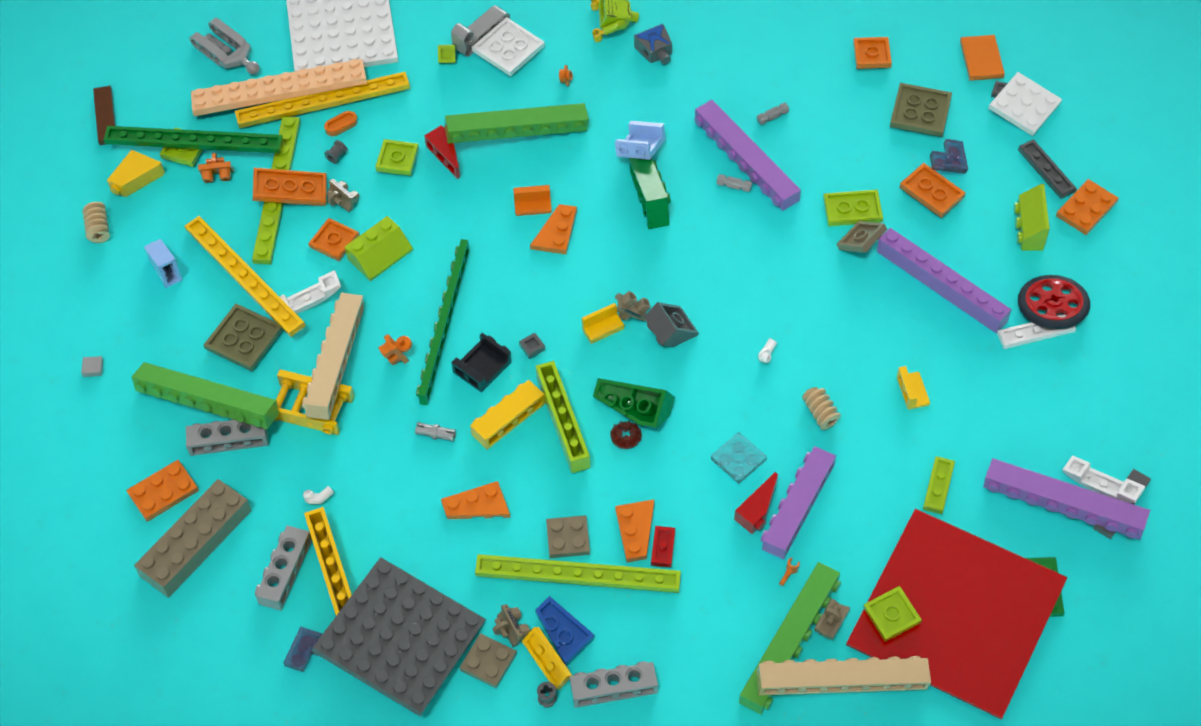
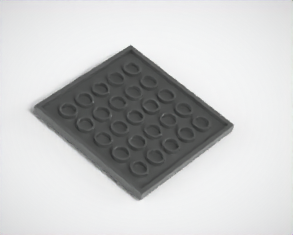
M380 557L313 646L312 652L421 717L484 625L486 619Z

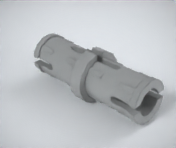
M417 422L415 434L430 436L435 440L439 438L454 442L455 438L453 437H456V429L440 427L439 424L429 425Z

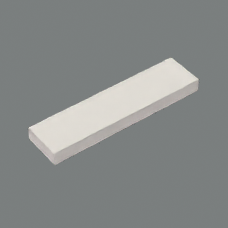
M1063 314L1059 315L1058 317H1066V315ZM1030 322L998 330L997 336L1003 349H1008L1073 333L1076 331V326L1067 329H1048Z

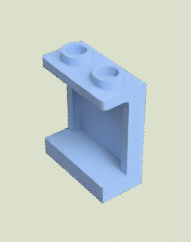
M630 121L628 124L629 135L625 140L617 139L615 141L617 157L650 160L666 140L664 124Z

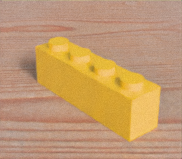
M530 380L518 385L514 392L504 396L501 402L496 406L490 407L483 416L476 418L470 425L472 436L488 450L545 405L544 393Z

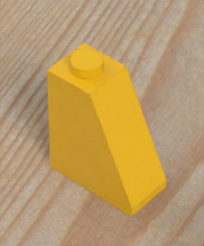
M131 150L110 175L107 182L112 193L127 197L160 178L165 172L160 161Z

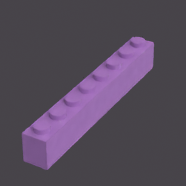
M713 100L695 109L694 120L697 126L703 128L707 136L712 138L717 146L727 153L730 160L735 161L739 169L745 172L750 180L760 187L763 194H767L775 206L784 211L800 201L801 189Z
M889 228L879 238L877 252L996 334L998 330H1001L1006 325L1011 313L1009 307L892 228Z
M992 458L983 485L984 488L991 492H999L1012 499H1020L1030 505H1038L1051 512H1059L1069 518L1083 520L1090 525L1098 524L1105 527L1108 531L1118 532L1132 539L1141 540L1150 513L1149 509Z

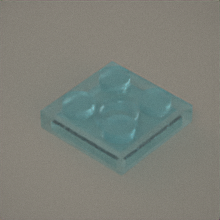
M738 432L711 455V460L740 484L767 460V456Z

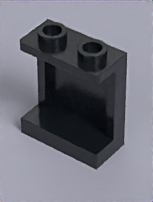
M484 333L479 335L480 341L461 360L456 357L451 362L453 373L481 393L512 363L510 350L506 346H501L493 337L487 336Z

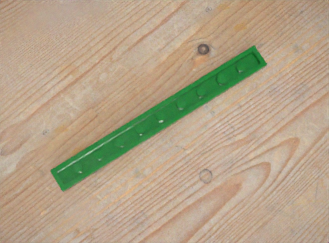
M107 126L104 142L105 144L280 153L283 136L276 134Z
M461 239L459 246L455 248L456 259L451 263L452 273L451 276L447 277L446 283L448 288L447 291L443 292V306L439 307V320L434 324L435 335L430 339V353L426 354V367L421 371V385L417 386L416 396L419 397L421 405H428L469 255V243L465 239Z

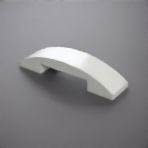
M334 270L319 277V283L288 298L285 295L279 297L297 314L325 301L341 287V284Z
M1073 455L1063 468V472L1068 477L1085 488L1124 502L1136 503L1145 490L1144 485L1130 479H1126L1123 482L1092 469L1089 462Z

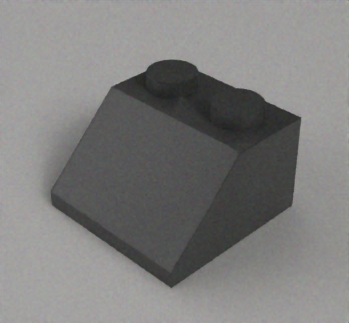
M657 302L643 317L647 322V327L653 331L657 337V342L662 346L675 347L699 334L681 306Z

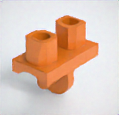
M212 153V158L206 159V164L198 165V170L202 175L204 183L214 182L213 174H219L221 181H230L231 172H234L231 162H225L224 157L218 158L217 153Z
M389 334L384 336L386 342L378 347L382 355L392 365H395L400 360L404 364L409 362V359L402 352H407L411 348V339L408 336H401L395 341Z

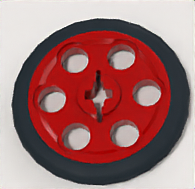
M1043 275L1031 279L1021 288L1018 294V305L1023 315L1038 326L1048 329H1067L1085 319L1090 310V299L1085 289L1076 281L1060 275ZM1047 286L1050 287L1052 290L1046 291L1042 287ZM1062 290H1068V291H1070L1071 293H1070V294H1064V293H1062L1061 291H1062ZM1036 296L1040 300L1034 301L1030 297ZM1069 303H1075V304H1077L1078 306H1077V307H1070L1068 304H1069ZM1038 310H1045L1047 313H1046V314H1040V313H1038L1037 311H1038ZM1063 313L1066 317H1058L1056 314Z

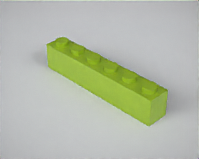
M551 361L535 366L537 381L545 395V403L571 473L590 468V456L555 362Z

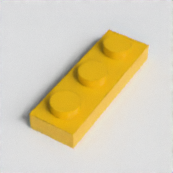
M534 627L522 642L549 682L555 686L556 690L561 689L572 674L541 629Z

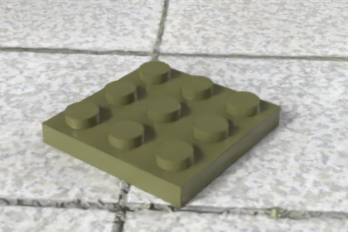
M900 83L890 127L943 137L952 92Z
M235 303L204 343V348L249 371H253L283 329L275 321Z

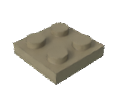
M858 221L836 245L839 250L865 253L882 236L887 228L884 223Z
M586 515L546 519L550 558L590 555Z
M480 633L459 668L461 672L497 689L516 657L517 651Z

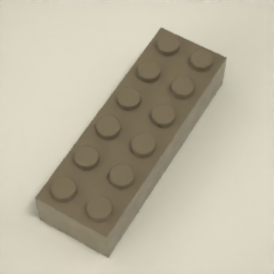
M217 479L134 565L138 575L169 598L251 512L248 500Z

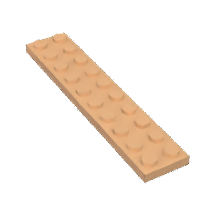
M353 59L348 62H337L332 65L301 69L295 72H284L273 76L268 75L258 79H248L247 81L232 82L226 85H215L205 89L199 88L191 91L193 115L199 116L367 84L363 60Z

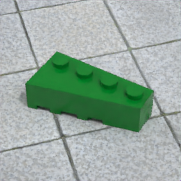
M629 158L630 174L637 190L639 202L642 203L643 215L647 217L648 230L669 226L668 204L671 203L669 193H666L665 182H661L662 177L660 171H657L656 161L652 160V158L650 160Z

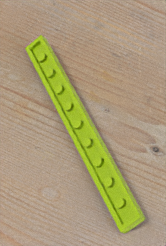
M282 116L278 134L283 136L282 148L280 153H274L271 169L291 170L301 123L300 117ZM264 202L252 257L253 264H272L284 203Z
M478 554L475 576L679 593L681 571Z

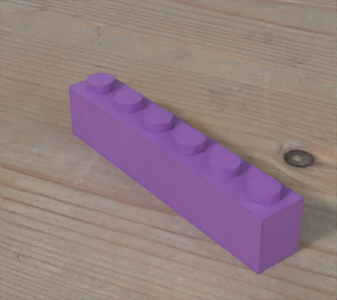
M814 446L811 453L807 452L803 461L805 463L803 468L799 467L796 472V481L790 483L786 492L788 494L786 499L782 498L779 503L778 514H773L769 523L771 525L769 530H765L760 540L763 542L762 550L783 560L785 559L835 465L836 455Z

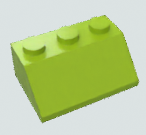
M1039 184L1020 194L1017 202L1014 203V213H1017L1015 227L1019 229L1017 243H1020L1021 251H1043L1050 227L1044 184Z
M386 216L347 244L345 251L347 260L372 281L413 251V248L400 227L391 218Z

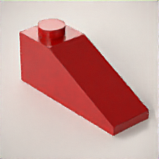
M440 125L424 135L426 147L459 179L460 172L454 143L447 142L445 128Z
M776 472L735 510L734 520L751 534L756 530L760 531L766 524L767 515L777 486L778 474Z

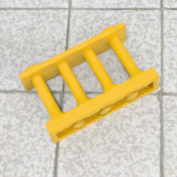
M280 369L277 377L282 387L276 398L279 415L274 421L279 420L319 430L329 435H339L338 423L335 420L343 402H353L354 393L352 387L340 384L329 420L306 417V414L299 413L303 398L307 394L308 383L312 382V377ZM291 388L300 390L291 411L282 409L281 406L288 390Z

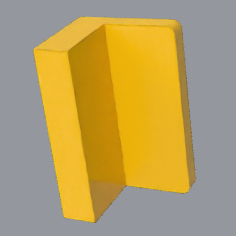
M615 303L582 317V331L591 344L624 329V324L617 314Z
M906 366L899 367L896 378L907 409L929 406L930 400L920 373H908Z

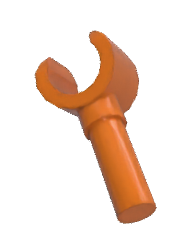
M793 558L788 559L786 572L779 585L783 586L791 574L797 573L800 562L796 566H792Z

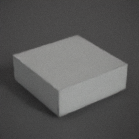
M102 356L83 357L82 376H102Z

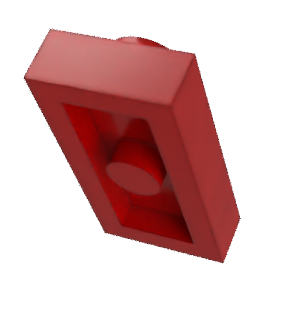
M655 526L651 566L671 568L676 528Z

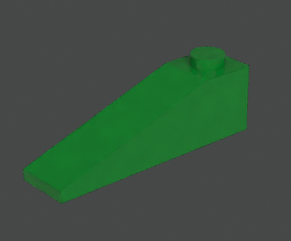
M600 378L597 380L593 397L637 424L652 428H658L670 416L675 397L667 390Z

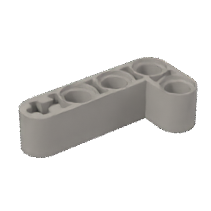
M494 5L469 27L457 23L451 31L452 44H455L457 51L467 57L474 53L472 52V46L506 17L510 19V14Z

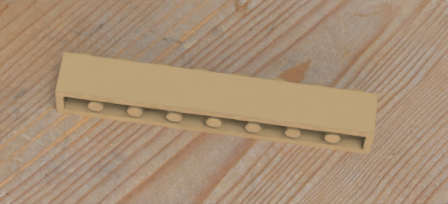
M341 293L339 300L335 301V312L331 314L330 327L326 328V340L322 341L321 354H318L316 360L317 367L313 368L312 382H309L307 386L308 395L303 398L302 408L305 409L306 417L330 419L364 311L363 295Z
M912 656L908 659L890 657L884 660H879L877 657H871L867 660L849 658L845 661L827 659L822 662H816L814 659L805 660L804 662L786 660L782 663L764 661L758 665L756 670L759 695L927 690L931 684L928 658H921L920 656Z

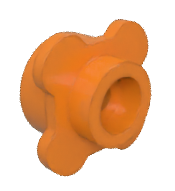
M565 65L564 69L559 70V80L561 83H566V86H569L570 81L573 79V74L571 70H568V66Z

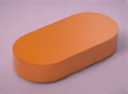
M345 111L328 120L324 124L326 134L338 136L353 128L358 122L357 115L353 111Z

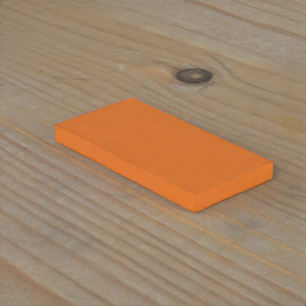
M254 168L252 201L326 206V173Z

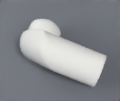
M771 338L768 339L763 349L758 353L760 362H770L771 353L777 345L776 341Z
M327 486L320 493L306 490L303 493V497L305 498L304 501L308 504H322L334 492Z

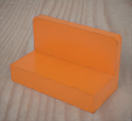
M549 185L513 188L516 216L548 214L552 212Z

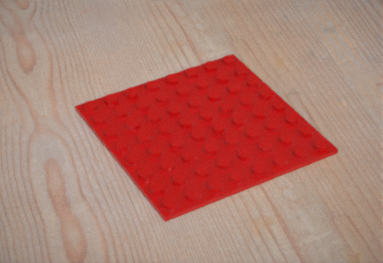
M915 508L868 602L900 586L922 621L917 626L885 642L863 609L846 646L867 656L877 657L879 660L890 657L908 659L912 656L928 658L931 677L930 686L1002 720L1068 577Z

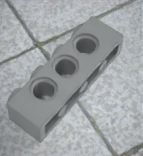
M234 419L214 421L206 424L196 423L186 426V447L190 456L268 446L267 429L238 422Z
M288 525L285 531L280 533L279 544L272 551L271 562L268 567H265L261 584L257 585L255 590V596L259 605L280 611L284 607L312 543L309 531ZM289 548H294L292 551L287 552ZM283 565L286 566V567L283 568V569H278L279 567H281V566H283ZM274 583H279L275 587H270Z
M642 661L632 666L619 665L615 669H597L592 673L579 672L570 676L574 708L658 694V683L653 662ZM631 677L639 678L637 682H632L629 679ZM613 680L618 682V684L614 686L608 683ZM590 684H595L598 686L595 689L588 688Z

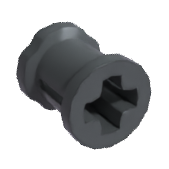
M336 140L333 147L324 154L327 160L336 164L338 158L345 154L348 149L344 143Z
M543 682L538 686L539 704L545 708L552 707L557 701L555 686L550 682Z

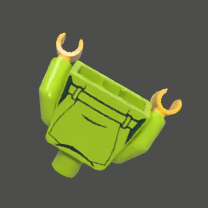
M591 0V9L594 11L599 10L600 28H602V30L595 28L592 31L595 42H600L604 34L608 35L615 31L624 30L629 22L637 23L639 13L631 11L628 0Z

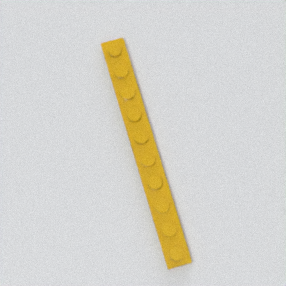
M406 72L366 80L367 84L304 95L237 110L235 115L238 127L244 128L282 119V116L291 117L410 89Z
M200 216L184 226L186 231L290 337L306 326L304 321Z

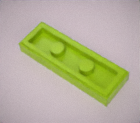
M935 456L923 510L943 514L955 464L954 460Z

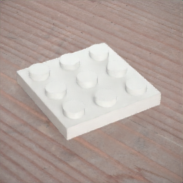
M506 17L472 46V52L511 77L545 47V42Z
M1017 72L990 103L988 109L1031 136H1034L1061 104L1062 99Z

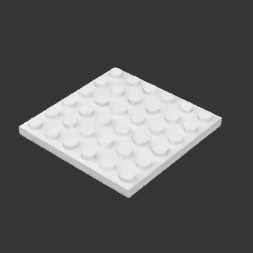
M286 0L295 71L332 65L337 62H348L353 59H362L364 67L398 62L389 0Z

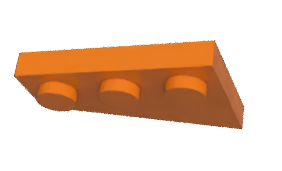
M559 204L530 244V249L567 254L577 207Z
M498 481L441 499L447 519L492 518V516L510 518V513Z
M654 499L615 506L627 563L647 559Z

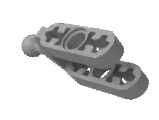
M218 18L211 20L208 25L214 34L236 49L229 56L198 32L189 37L191 44L220 67L227 69L244 65L247 72L251 75L257 74L260 70L257 62L247 60L251 51L250 44Z

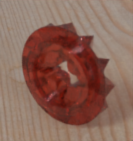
M629 420L627 422L620 421L617 425L614 424L610 432L611 441L615 446L622 449L633 448L641 440V428ZM622 431H629L630 436L625 435L624 437H622Z

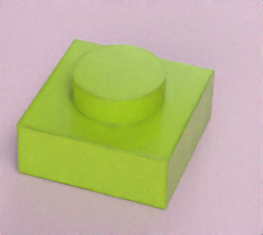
M455 44L438 45V63H455Z

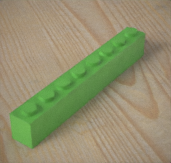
M585 103L445 115L444 128L448 143L475 142L587 131L589 117Z
M146 362L131 377L135 391L139 393H145L173 403L217 414L221 417L254 425L255 427L268 429L279 415L275 399Z
M820 562L817 563L758 665L764 661L782 663L783 661L794 660V658L798 659L803 651V647H801L803 642L809 641L813 633L811 630L813 625H817L822 616L821 611L828 606L832 599L830 597L832 592L836 593L841 585V581H839L840 572ZM757 665L740 694L739 703L762 715L765 709L769 710L774 699L772 698L773 695L758 694Z

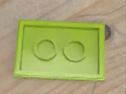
M878 189L823 194L828 226L854 225L858 221L883 222Z

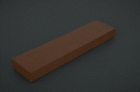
M111 85L93 88L99 145L105 144L104 136L107 126H116Z

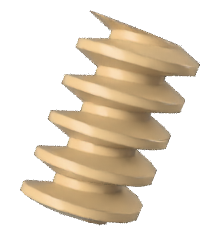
M102 202L88 203L82 211L86 238L93 243H103L110 237L106 207Z
M813 387L803 394L802 399L806 402V406L813 414L814 419L817 420L821 430L831 428L841 418V414L837 412L838 409L836 406H833V401L829 400L830 396L826 394L825 388L818 389V387Z

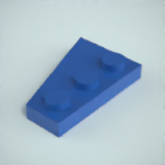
M550 596L535 610L538 619L565 666L595 638V635Z

